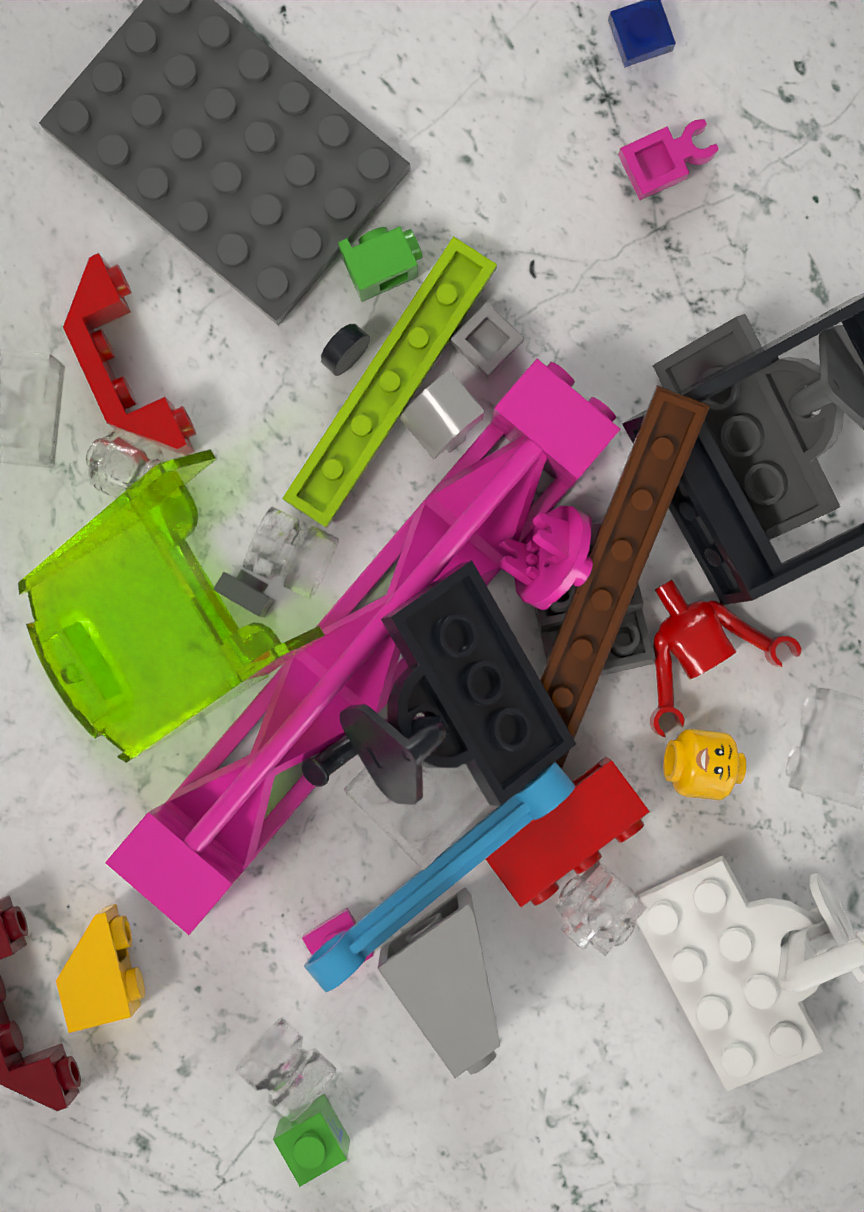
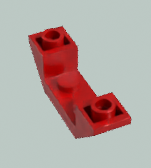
M97 253L88 259L63 329L106 423L119 432L187 456L195 452L189 438L197 435L184 406L175 409L174 405L166 397H163L131 412L130 408L137 405L134 394L124 376L116 379L108 362L115 358L113 348L102 329L94 331V329L131 313L124 297L132 293L120 266L117 264L110 267L100 253Z

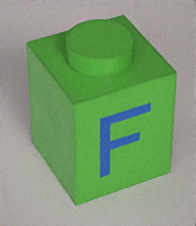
M325 1094L281 1118L273 1137V1141L299 1187L346 1161L348 1157L350 1138Z

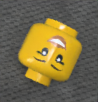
M685 729L678 735L676 740H670L666 746L663 761L664 777L666 781L672 782L675 791L679 795L692 798L723 800L731 794L735 784L743 782L746 774V757L744 753L738 752L737 744L730 734Z

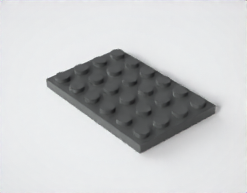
M143 0L39 122L49 135L278 326L340 254L338 242L346 238L350 242L410 171V163L214 0Z

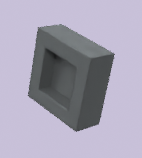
M243 569L240 570L237 577L223 571L213 588L214 591L262 618H265L275 601L264 594L268 584Z

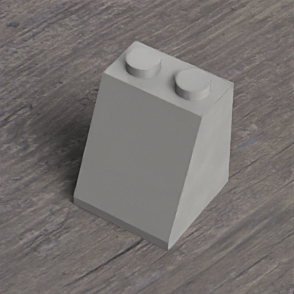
M465 887L382 946L377 968L454 1078H457L466 1070L472 1075L484 1069L495 1059L497 1054L494 1050L500 1047L472 895Z

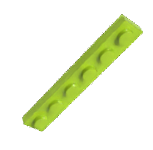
M454 236L452 237L282 498L286 503L328 529L496 271V263Z

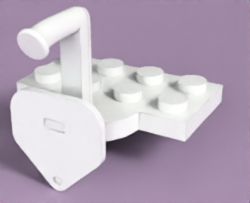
M724 855L629 899L628 906L726 1091L822 1053L824 1044L802 1001L815 993L821 983L849 971L853 972L860 983L864 982V933L859 931L855 935L843 904L818 872L810 875V889L817 906L808 911L791 901L774 898L748 902ZM838 945V947L828 951L829 948Z

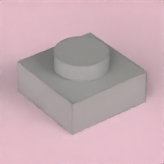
M486 302L450 339V344L488 379L523 343L525 337Z

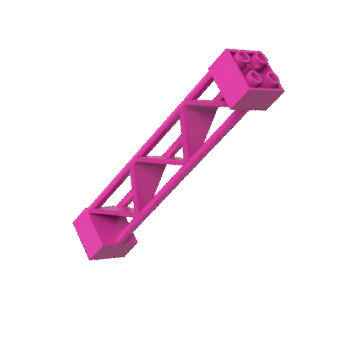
M536 358L494 407L490 424L169 799L149 811L105 862V864L188 935L192 933L316 787L302 775L265 818L275 775L322 752L344 736L345 732L341 726L339 715L346 707L365 704L376 713H379L387 704L394 682L407 669L408 665L404 658L398 662L400 651L381 618L463 562L472 560L486 586H488L501 570L498 561L507 555L499 549V544L507 538L524 543L535 526L533 518L541 512L545 514L550 512L621 430L613 423L616 419L614 412L599 399L591 397L587 401L572 388L575 383L574 379L556 363L550 362L546 366ZM502 436L511 442L485 457ZM544 470L555 480L531 507L542 471ZM398 559L387 594L353 612ZM264 716L251 753L217 770Z

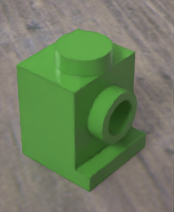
M400 226L388 231L387 227L376 228L361 236L358 240L360 244L351 247L348 238L338 242L342 260L361 302L418 278V265L416 261L422 259L423 255L411 229L403 232Z

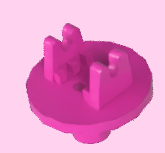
M559 506L547 514L541 512L534 517L533 523L535 526L524 543L507 538L499 544V549L507 554L498 561L499 567L514 577L516 593L522 601L539 610L549 608L572 585L581 586L587 580L592 570L593 561L587 556L590 547L592 518L573 506Z

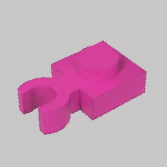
M698 119L689 123L679 138L673 139L668 126L620 148L618 156L640 201L686 180L690 172L685 163L703 165L714 158L719 149L717 144L700 149L692 142L693 136L704 132L707 126L705 119Z

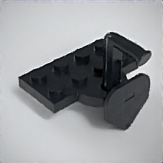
M471 560L460 563L381 618L408 665L407 669L394 682L387 701V719H383L365 704L346 707L339 715L345 735L314 758L304 760L301 767L302 773L308 782L314 786L323 787L328 783L331 774L358 755L377 787L388 799L396 804L415 805L423 798L422 766L426 768H457L466 764L489 805L501 806L577 744ZM418 713H421V714L424 715V716H420V717H415Z

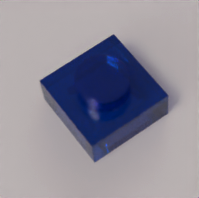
M642 0L610 11L608 22L624 68L673 51L676 42L661 0Z

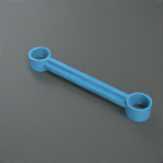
M554 762L349 930L338 933L323 944L307 960L304 965L305 969L324 992H329L338 987L363 964L366 956L532 820L545 816L561 804L574 790L575 785L560 766Z

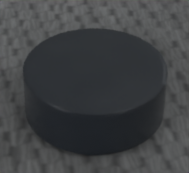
M355 323L344 326L330 339L323 349L321 363L335 376L345 373L363 355L370 343V336Z

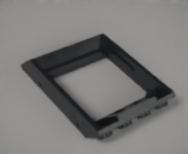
M864 293L843 302L678 393L702 402L779 360V355L839 323H842L864 365ZM646 410L622 423L632 443L635 441ZM704 420L669 505V510L721 604L728 605L753 601L864 546L863 522L789 560L781 562Z

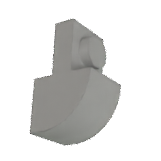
M449 369L406 408L400 420L434 460L445 450L450 453L464 442L466 433L483 420L485 411Z

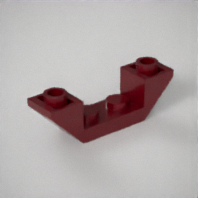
M10 896L0 899V959L14 955L27 945L25 936L28 935L26 918L19 906H13ZM0 975V1085L55 1111L68 1108L80 1093L78 1087L81 1085V1075L75 1059L72 1056H66L62 1043L22 1057L21 1051L24 1048L23 1036L18 1024L14 1020H9L3 1003L6 999V989Z

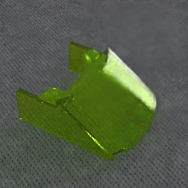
M211 449L156 464L18 582L19 595L28 592L34 619L33 622L26 624L28 633L52 685L65 705L87 732L95 739L103 735L123 752L117 757L125 763L141 756L269 677L268 674L325 636L320 626L281 643L273 630L263 623L253 622L239 628L219 594L213 590V584L185 540L196 529L198 522L197 506L185 485L217 459Z

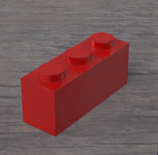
M604 757L573 780L574 790L555 809L537 820H532L485 859L520 907H523L530 901L534 906L543 903L558 891L560 887L556 882L571 870H574L577 875L583 873L601 859L602 855L598 850L614 838L619 843L628 840L645 825L641 818L650 811L615 763L608 757Z

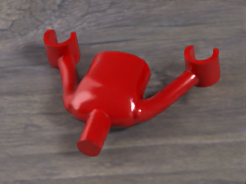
M672 579L655 589V592L670 616L660 624L659 630L654 636L653 649L656 657L658 708L650 716L651 729L657 735L666 737L664 731L659 726V718L666 712H670L674 716L680 727H683L685 722L683 714L674 708L673 667L670 651L679 661L688 679L691 680L722 663L737 652L726 636L722 626L732 634L763 650L766 660L776 667H782V662L776 656L777 645L781 642L785 643L795 657H799L802 650L799 642L790 636L772 638L741 620L716 600H700L687 604Z

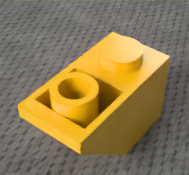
M117 904L106 906L93 917L56 979L68 1033L131 1018L141 1006L140 999L145 997L142 973L138 967L132 968L127 949L132 946L130 924L125 915L119 917Z

